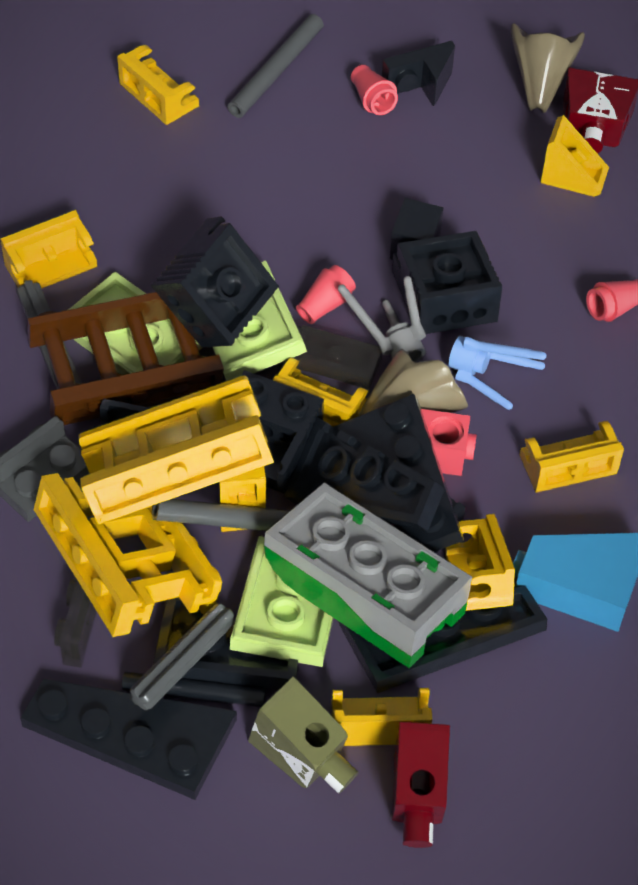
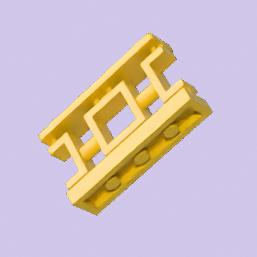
M243 375L80 433L78 438L82 448L81 455L90 473L80 478L81 488L97 524L108 522L274 463L267 443V437L259 419L261 416L260 408L248 377Z
M58 473L41 476L33 510L112 637L129 634L133 621L136 619L140 625L149 623L156 602L179 597L189 613H195L200 610L203 615L215 605L222 586L220 574L215 567H212L199 548L197 540L190 535L183 523L153 520L152 506L98 525L95 517L88 520L87 517L94 515L84 493L73 477L65 478L63 481ZM138 535L147 548L123 554L114 539ZM171 568L174 571V573L164 575L160 573L163 571H168ZM130 578H142L141 580L131 581V584L127 581Z

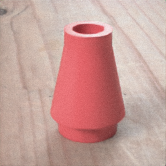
M360 65L352 71L351 81L355 85L367 112L385 115L394 109L398 101L397 88L394 83L372 71L367 65Z
M332 265L329 269H322L302 301L296 306L299 316L312 325L322 316L344 304L346 300L338 291V286L345 285L352 294L356 289L352 277L337 265Z
M638 279L596 283L586 296V304L591 316L598 321L611 322L637 306Z

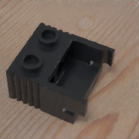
M222 216L207 218L177 253L175 259L171 261V265H167L166 270L162 271L161 276L157 277V281L150 285L201 347L232 346L235 338L239 337V333L244 331V327L248 326V322L253 320V316L257 315L279 287L230 223L221 224L225 222Z
M477 230L398 243L397 253H393L392 273L407 307L403 280L406 276L411 277L420 322L425 334L498 322L502 284L499 282V277L496 276L497 273L494 271V267L491 266L492 262L489 261V256Z
M244 370L242 376L248 377L261 412L259 419L274 463L264 466L266 487L285 494L317 417L323 420L324 399Z

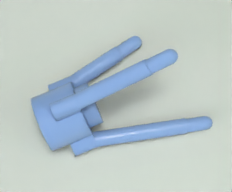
M459 336L452 347L448 364L449 367L458 370L455 377L456 380L471 385L494 402L510 410L513 404L474 376L476 372L483 374L487 369L490 359L543 370L545 368L544 362L532 359L544 360L547 355L543 351L482 342L469 337Z

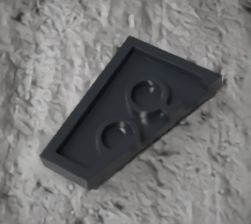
M179 597L166 601L153 665L203 616L200 610L195 613H189ZM233 624L182 677L185 679L280 690L292 677L297 678L299 663L296 659L289 658V661L230 650Z

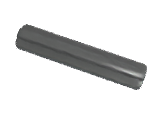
M221 603L213 605L131 687L130 699L135 705H139L143 710L151 709L233 626L234 613L231 609L226 608Z

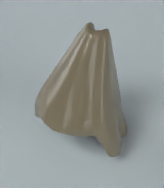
M513 23L511 25V37L529 110L532 111L539 108L545 113L583 44L585 33L580 32L568 38L552 33L528 35L517 24Z
M401 349L395 354L379 378L358 416L411 394H415L421 409L452 413L466 409L468 403L463 391L454 380L450 368L443 361L413 362L408 353Z

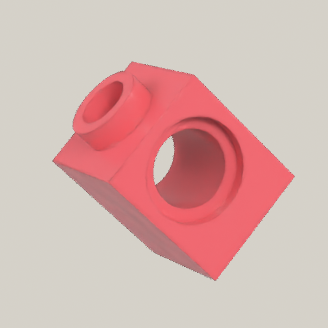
M421 409L442 473L462 476L464 459L473 460L477 434L468 433L471 416Z

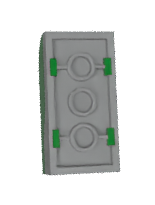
M326 483L319 486L265 532V558L268 559L272 569L287 586L407 668H410L424 655L426 639L433 632L441 630L445 623L452 627L466 612L472 576Z

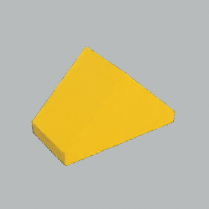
M564 115L557 117L547 146L541 183L593 197L600 195L609 166Z

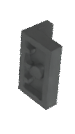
M55 416L47 423L36 426L29 433L28 437L12 449H7L0 453V497L27 522L37 516L33 509L41 476L58 473L63 481L65 478L73 477L76 483L79 484L81 482L80 478L90 474L81 455V449L65 435L64 423L60 418Z

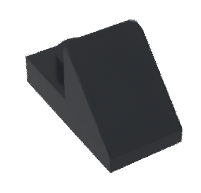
M448 41L385 58L382 64V77L395 84L397 94L422 88L431 105L434 106L452 74L455 44L453 41Z

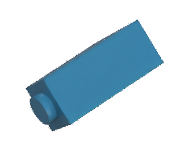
M638 533L533 535L527 552L518 550L513 563L515 568L514 577L517 578L516 587L526 586L537 604L618 632L638 577Z

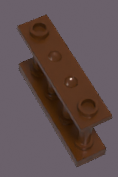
M156 292L61 312L47 311L39 314L37 317L28 318L29 347L34 348L46 345L59 389L50 391L51 418L57 416L63 421L64 425L99 418L100 405L103 399L149 407L170 402L222 383L224 367L219 354L208 357L201 356L193 336ZM170 319L184 362L163 366L159 364L146 324ZM129 328L143 371L121 375L117 372L105 332ZM88 336L101 380L79 384L75 381L63 341Z

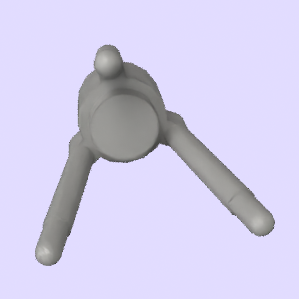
M406 276L403 281L412 326L406 322L400 323L389 300H384L382 306L391 325V328L386 332L387 337L382 334L346 286H338V291L378 342L383 355L391 354L393 359L395 354L403 349L408 353L413 362L419 361L425 355L426 350L421 340L426 337V334L420 322L411 277Z

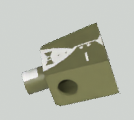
M294 677L259 709L248 742L301 787L308 788L320 776L340 794L359 773L340 755L348 738L347 732Z

